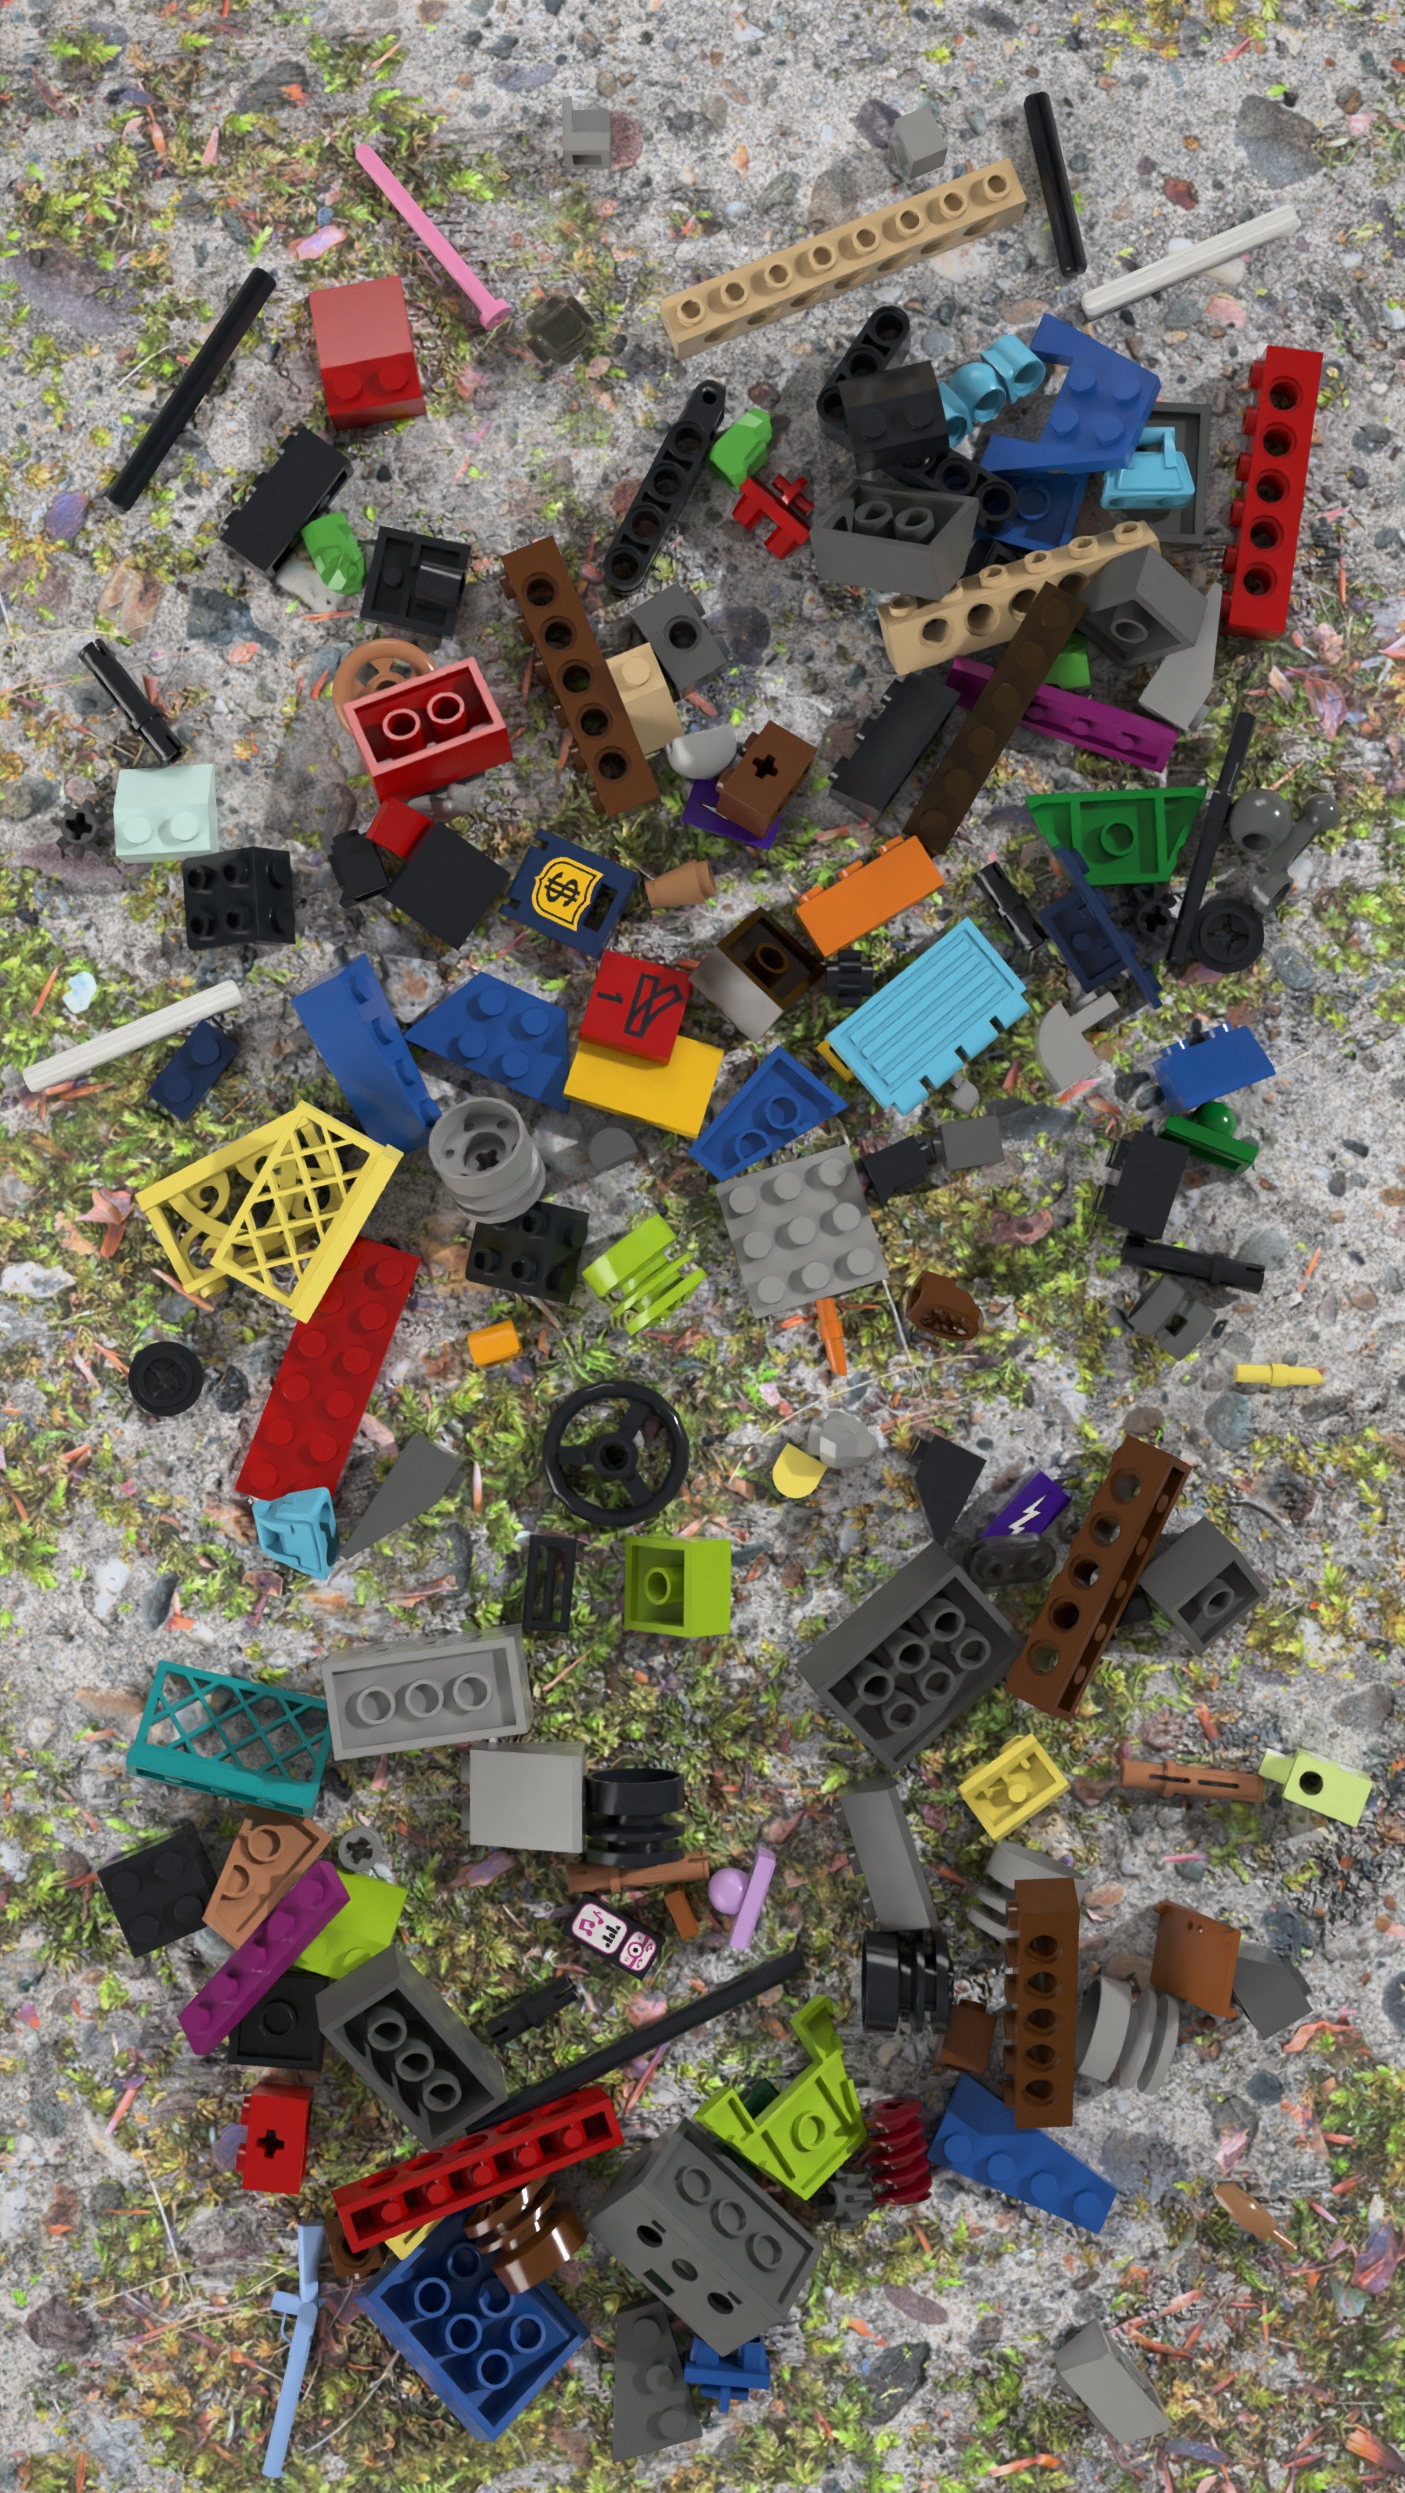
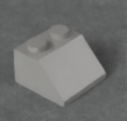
M1096 2318L1053 2355L1059 2371L1055 2375L1057 2382L1072 2400L1078 2395L1089 2407L1086 2411L1087 2417L1103 2436L1110 2432L1122 2445L1163 2433L1172 2426L1156 2388Z

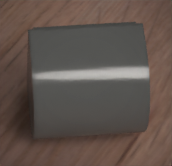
M615 1127L605 1128L597 1132L591 1139L588 1149L590 1161L597 1174L600 1173L601 1175L638 1157L639 1154L632 1137L624 1130Z

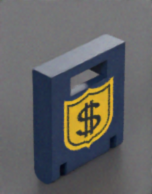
M538 828L534 837L540 842L547 844L548 847L544 851L530 845L506 894L508 898L520 903V905L515 910L509 905L501 904L498 913L600 961L640 877L632 870ZM602 885H604L606 889L617 894L599 931L596 932L583 925Z

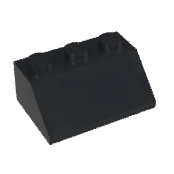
M911 671L903 683L895 678L880 700L886 707L877 721L868 717L856 734L853 741L859 744L857 750L850 760L842 755L828 775L827 779L833 783L828 796L874 827L952 715L961 694L951 687Z

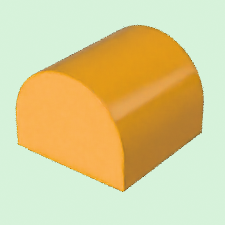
M512 1319L466 1334L474 1363L482 1370L521 1358L524 1355Z

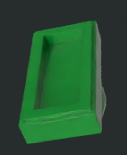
M1211 1101L1201 1104L1193 1112L1191 1121L1170 1114L1160 1125L1156 1136L1190 1147L1189 1156L1239 1175L1254 1163L1259 1149L1256 1146L1232 1138L1236 1131V1117L1232 1109L1222 1102Z

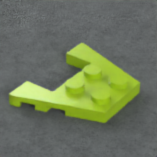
M816 1994L789 2020L813 2062L754 2120H752L734 2089L722 2086L693 2114L696 2121L795 2199L807 2201L868 2137L866 2127L863 2125V2116L853 2079L847 2078L841 2054L845 2050L840 2034L834 2033L829 2013L834 2012L828 1995Z

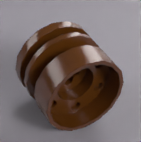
M548 2174L479 2202L466 2216L461 2225L470 2239L479 2237L475 2245L481 2254L490 2253L503 2246L494 2258L491 2267L511 2295L520 2294L551 2275L580 2248L589 2234V2231L583 2227L584 2222L570 2203L560 2204L548 2210L560 2192L555 2182L545 2183L549 2176Z

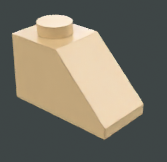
M648 642L606 660V665L644 757L664 749L666 743L672 746V740L683 736L684 732L650 643Z

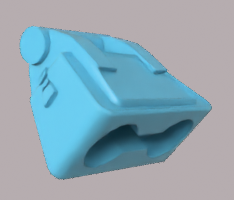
M1145 427L1137 446H1160V452H1134L1128 469L1105 471L1103 477L1105 483L1100 499V506L1102 508L1183 509L1189 505L1194 495L1195 487L1184 454L1176 451L1175 427Z
M319 1487L288 1493L285 1497L271 1501L260 1500L255 1502L252 1510L262 1552L322 1581L327 1580L341 1553L330 1491L326 1487Z

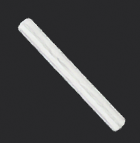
M1286 204L1084 293L1080 300L1084 314L1089 320L1096 319L1292 233L1299 225L1296 212L1292 205Z
M227 980L25 1068L22 1071L24 1081L31 1092H40L196 1024L202 1019L205 1020L235 1007L243 1001L239 987L233 980Z

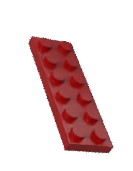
M361 1235L356 1237L308 1323L306 1324L300 1320L297 1321L234 1488L235 1490L261 1500L271 1501L285 1497L288 1493L326 1487L330 1491L332 1501L423 1260L422 1258Z

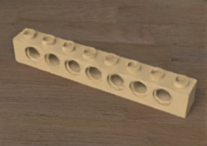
M1007 157L660 300L662 323L676 357L680 361L1019 222L1022 219L1026 206V196L1012 162Z

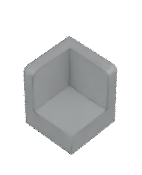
M572 96L562 97L565 169L611 168L610 111L607 109L573 110Z

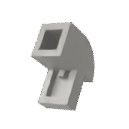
M1094 991L1070 1006L1075 1013L1071 1017L1061 1002H1059L1040 1020L1034 1035V1054L1041 1071L1056 1093L1061 1092L1102 1065L1081 1033L1120 1007L1110 991L1098 998Z

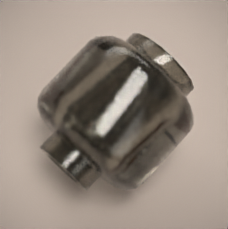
M553 294L527 318L526 327L532 337L526 344L543 364L552 359L556 364L566 366L593 342L594 332L591 327L596 322L572 294L567 298L560 294Z

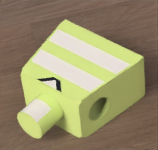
M1296 1747L1293 1757L1267 1748L1257 1773L1281 1783L1280 1792L1282 1797L1353 1827H1357L1373 1784L1368 1773ZM1310 1771L1320 1775L1316 1785L1307 1787L1300 1784V1778L1305 1772Z

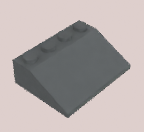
M933 1541L796 1663L795 1666L814 1692L895 1775L1009 1673L1011 1665L1020 1657L1027 1642L940 1544Z

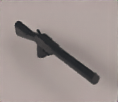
M1239 712L1237 715L1224 764L1211 796L1199 845L1178 913L1179 923L1175 924L1165 960L1180 965L1184 964L1217 847L1219 848L1229 810L1235 801L1233 798L1234 791L1256 727V717L1247 712Z

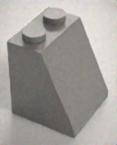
M473 1742L470 1748V1755H462L461 1759L462 1784H470V1802H462L461 1827L462 1831H470V1844L582 1853L586 1836L585 1742Z

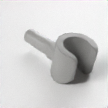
M955 1073L948 1080L957 1089L948 1100L957 1109L968 1115L979 1103V1093L974 1085L963 1079L958 1073Z

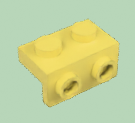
M1032 1733L1025 1738L1019 1735L1009 1740L999 1750L1001 1755L987 1766L981 1763L971 1768L962 1777L963 1784L956 1789L995 1843L1006 1837L1072 1788Z

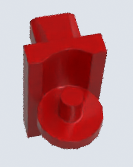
M779 474L771 485L783 495L780 498L759 478L752 480L748 477L739 488L744 494L734 508L732 516L750 531H753L766 515L772 518L778 524V527L764 544L780 560L787 559L800 546L811 545L809 531L812 527L791 509L795 506L805 516L813 510L815 505L804 496V493L810 486V482L802 476L791 484Z

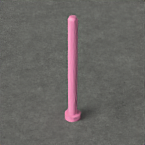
M360 144L355 149V156L358 162L480 310L479 322L486 330H492L499 326L509 316L511 312L510 306L503 298L495 300L374 150L369 145Z

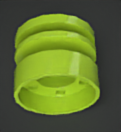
M656 1213L633 1230L581 1273L600 1297L606 1296L619 1288L626 1295L612 1312L616 1318L632 1306L637 1309L640 1315L624 1327L630 1336L654 1325L657 1326L691 1299L702 1280L708 1276L699 1267L683 1279L677 1270L690 1261L693 1256L686 1252L669 1261L664 1255L677 1236L659 1213Z

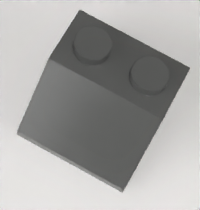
M1148 545L1114 557L1077 596L1079 600L1088 605L1077 622L1076 627L1122 669H1126L1194 647L1208 600L1157 551Z
M1205 1516L1195 1525L1184 1530L1179 1539L1159 1557L1152 1559L1145 1566L1137 1582L1151 1601L1200 1655L1270 1594L1241 1552Z
M1240 1940L1232 1994L1247 2019L1262 2039L1266 2040L1313 2011L1305 1996L1312 1993V1990L1288 1956L1280 1960L1271 1948Z

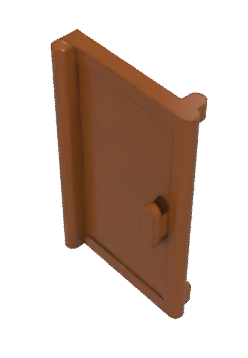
M1165 1899L1162 1903L1154 1904L1153 1910L1160 1914L1150 1983L1219 2017L1235 2018L1237 2010L1230 2007L1241 1931L1168 1899Z

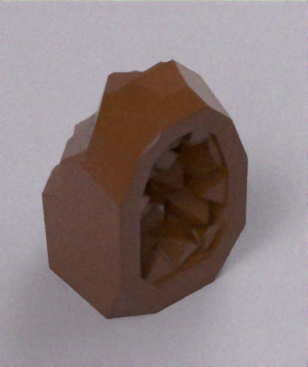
M922 1270L914 1281L908 1296L905 1317L919 1330L940 1338L964 1341L978 1336L983 1330L984 1317L982 1310L975 1304L970 1293L956 1287L952 1278Z

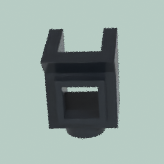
M358 829L349 830L333 837L334 845H331L333 854L327 856L337 883L343 890L339 904L344 909L382 895L390 883L375 843L365 838L367 832L360 834Z
M914 1135L860 1161L882 1208L886 1207L892 1190L896 1196L927 1181L924 1174L931 1171L930 1168L936 1166L935 1159L925 1140L917 1143Z

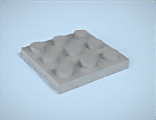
M848 1144L714 1185L755 1320L890 1278Z

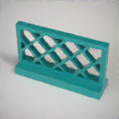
M160 1660L134 1746L131 1745L125 1764L129 1775L313 1819L318 1802L319 1789L332 1747L330 1723L328 1718L325 1730L307 1739L296 1718L310 1710L328 1713L327 1702L324 1699ZM167 1675L187 1679L194 1693L170 1706L162 1693ZM196 1682L208 1685L202 1689H199ZM219 1688L232 1690L240 1704L216 1717L204 1697ZM241 1693L254 1696L245 1701ZM264 1699L278 1701L285 1716L261 1728L250 1707ZM160 1700L165 1710L155 1715ZM199 1700L211 1721L186 1734L175 1713ZM287 1704L299 1706V1708L291 1712ZM244 1711L256 1732L232 1745L221 1724ZM170 1717L181 1738L165 1747L147 1743L151 1727ZM290 1722L302 1743L278 1757L266 1735ZM215 1728L227 1749L211 1758L199 1756L191 1741ZM261 1739L273 1760L258 1769L245 1767L237 1752ZM322 1741L317 1756L312 1746ZM186 1745L190 1753L178 1751L177 1749ZM306 1750L315 1764L311 1782L291 1778L283 1763ZM231 1756L235 1764L223 1762V1760ZM277 1767L281 1775L268 1772Z

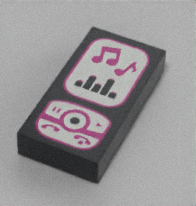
M590 1891L583 1893L561 1931L565 1936L640 1981L645 1977L666 1941V1937Z

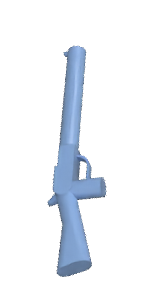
M305 2220L297 2223L300 2295L275 2290L271 2303V2310L284 2312L281 2335L286 2342L291 2344L262 2470L263 2475L270 2478L285 2477L282 2467L319 2309L328 2301V2297H319L318 2267L326 2240L323 2226L324 2220ZM287 2313L297 2315L292 2339L284 2331Z

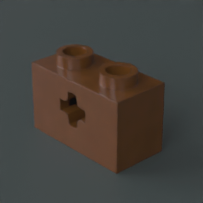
M769 720L760 734L753 731L748 736L739 753V756L743 759L736 769L728 766L715 787V791L720 793L716 812L764 840L810 773L818 748Z

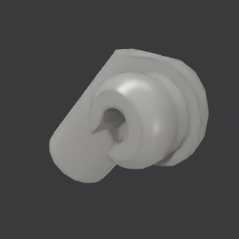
M452 783L448 786L446 799L421 794L410 798L408 806L432 820L437 819L441 822H446L468 814L472 807L469 804L472 790L470 787Z

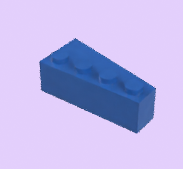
M363 953L320 975L290 1001L368 1137L384 1147L389 1144L406 1155L429 1144V1136L437 1120L442 1117V1114L436 1102L429 1095L366 953Z

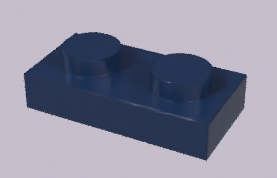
M202 1019L146 1094L180 1120L187 1123L242 1048Z

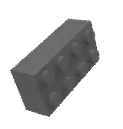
M395 1943L315 1995L320 2031L429 2152L508 2100L501 2065Z

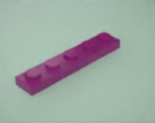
M958 655L955 656L946 686L955 689L961 694L957 706L969 710L972 709L993 673L994 667ZM1041 684L1018 724L1020 727L1161 774L1174 748L1179 732L1178 728L1045 684Z
M318 1860L266 1917L241 1948L230 1957L177 2016L195 2055H209L351 1900L332 1862Z

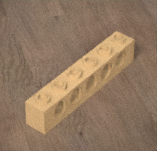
M1145 520L1138 522L1127 521L1117 525L1113 530L1095 536H1080L1073 539L1067 545L1049 551H1034L1026 555L1024 559L1006 565L985 567L978 574L959 579L941 601L934 599L926 600L906 594L898 595L891 599L890 602L876 606L887 656L898 676L910 673V671L914 672L954 659L956 655L963 656L1012 640L1046 580L1077 598L1114 557L1148 545L1161 555L1159 539ZM1071 575L1066 582L1059 584L1064 577ZM1027 589L1022 596L1014 598L1020 591ZM982 604L977 611L969 613L973 607ZM938 619L933 625L924 627L929 621Z

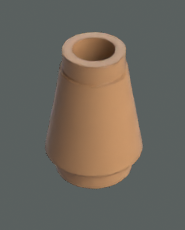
M694 858L654 878V880L645 882L647 896L653 909L658 907L707 904L708 898L718 895L714 874L708 860L697 862Z

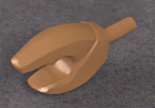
M1231 2183L1219 2184L1213 2191V2195L1221 2205L1249 2233L1254 2234L1261 2241H1265L1270 2237L1289 2254H1293L1297 2250L1298 2245L1276 2228L1278 2225L1277 2220L1249 2193Z

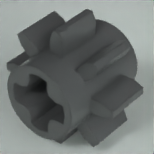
M86 799L82 804V809H74L69 804H64V809L67 813L62 821L54 820L52 822L63 834L57 840V846L64 849L74 844L73 856L78 860H82L85 851H93L98 856H102L103 853L100 846L104 840L114 839V835L105 830L103 825L111 818L106 811H101L93 816L94 805ZM86 822L92 826L91 833H83L81 837L75 834L76 826L84 827Z
M852 2167L838 2168L816 2190L815 2203L819 2214L824 2217L825 2222H835L837 2230L857 2228V2221L868 2220V2213H870L874 2204V2193L864 2174L854 2175Z

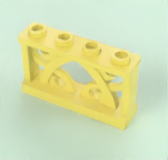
M294 1110L135 1194L142 1211L146 1212L177 1272L187 1295L197 1296L201 1294L203 1299H207L229 1287L226 1281L232 1277L216 1267L202 1270L191 1262V1245L195 1238L203 1231L211 1236L207 1237L202 1245V1256L205 1257L208 1250L219 1247L230 1225L217 1220L227 1208L231 1197V1181L228 1174L237 1169L243 1177L254 1183L259 1175L256 1169L258 1160L265 1156L269 1157ZM303 1116L295 1129L297 1136L303 1134L309 1146L325 1143L317 1128V1123ZM290 1140L283 1153L293 1151ZM328 1150L313 1153L321 1168H307L310 1178L320 1179L336 1175ZM296 1158L278 1162L273 1170L281 1168V1174L275 1176L277 1185H280L279 1189L299 1184V1180L302 1178ZM338 1182L327 1184L330 1189V1200L327 1206L320 1210V1212L337 1209L342 1205L343 1198ZM213 1186L219 1192V1199L215 1206L208 1213H205L202 1209L209 1206L211 1201L205 1202L201 1197V1193L204 1188ZM305 1190L281 1196L288 1220L291 1214L296 1219L313 1215L305 1206V1201L308 1198ZM169 1205L193 1225L185 1233L181 1241H179L163 1208ZM274 1207L266 1226L280 1223L276 1207ZM334 1217L323 1220L326 1231ZM315 1222L291 1228L297 1250L299 1251L312 1243L309 1236L318 1231ZM240 1229L238 1234L247 1232L248 1230ZM283 1230L259 1236L266 1261L268 1260L267 1258L284 1250L286 1255H290ZM251 1239L232 1243L225 1255L226 1258L242 1267L258 1263L254 1249L235 1258V1247L233 1244L253 1247Z

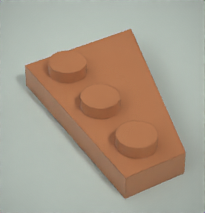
M250 1804L202 1920L235 1949L239 1950L333 1838L309 1818Z

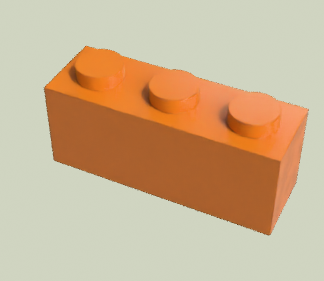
M901 835L891 839L877 849L880 857L865 866L862 860H858L837 874L841 880L827 890L820 884L798 898L801 906L795 909L794 916L823 962L836 955L838 950H844L942 889L945 881L916 835L904 841Z

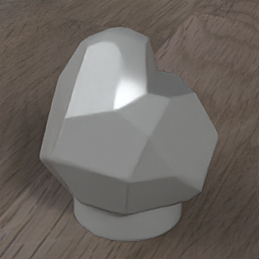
M832 1411L826 1419L813 1418L808 1435L807 1449L809 1455L820 1456V1461L828 1467L835 1469L852 1468L869 1462L875 1456L878 1450V1441L868 1431L864 1423L845 1413Z

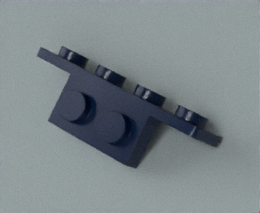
M1062 844L1052 847L1053 854L1073 884L1074 889L1039 910L1035 915L1083 992L1089 993L1125 969L1147 1006L1154 1010L1163 1006L1157 993L1163 990L1160 982L1148 966L1142 970L1135 960L1133 954L1139 951L1136 943L1124 927L1117 930L1108 915L1114 912V908L1100 887L1093 891L1084 875L1090 872V869L1076 848L1068 851L1066 846Z

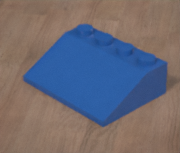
M476 2203L447 2215L406 2259L400 2260L395 2254L352 2298L477 2441L494 2442L591 2333L545 2280L520 2294L511 2295L491 2267L494 2258L503 2246L490 2253L481 2254L475 2245L479 2237L470 2239L461 2226L466 2216L477 2205Z

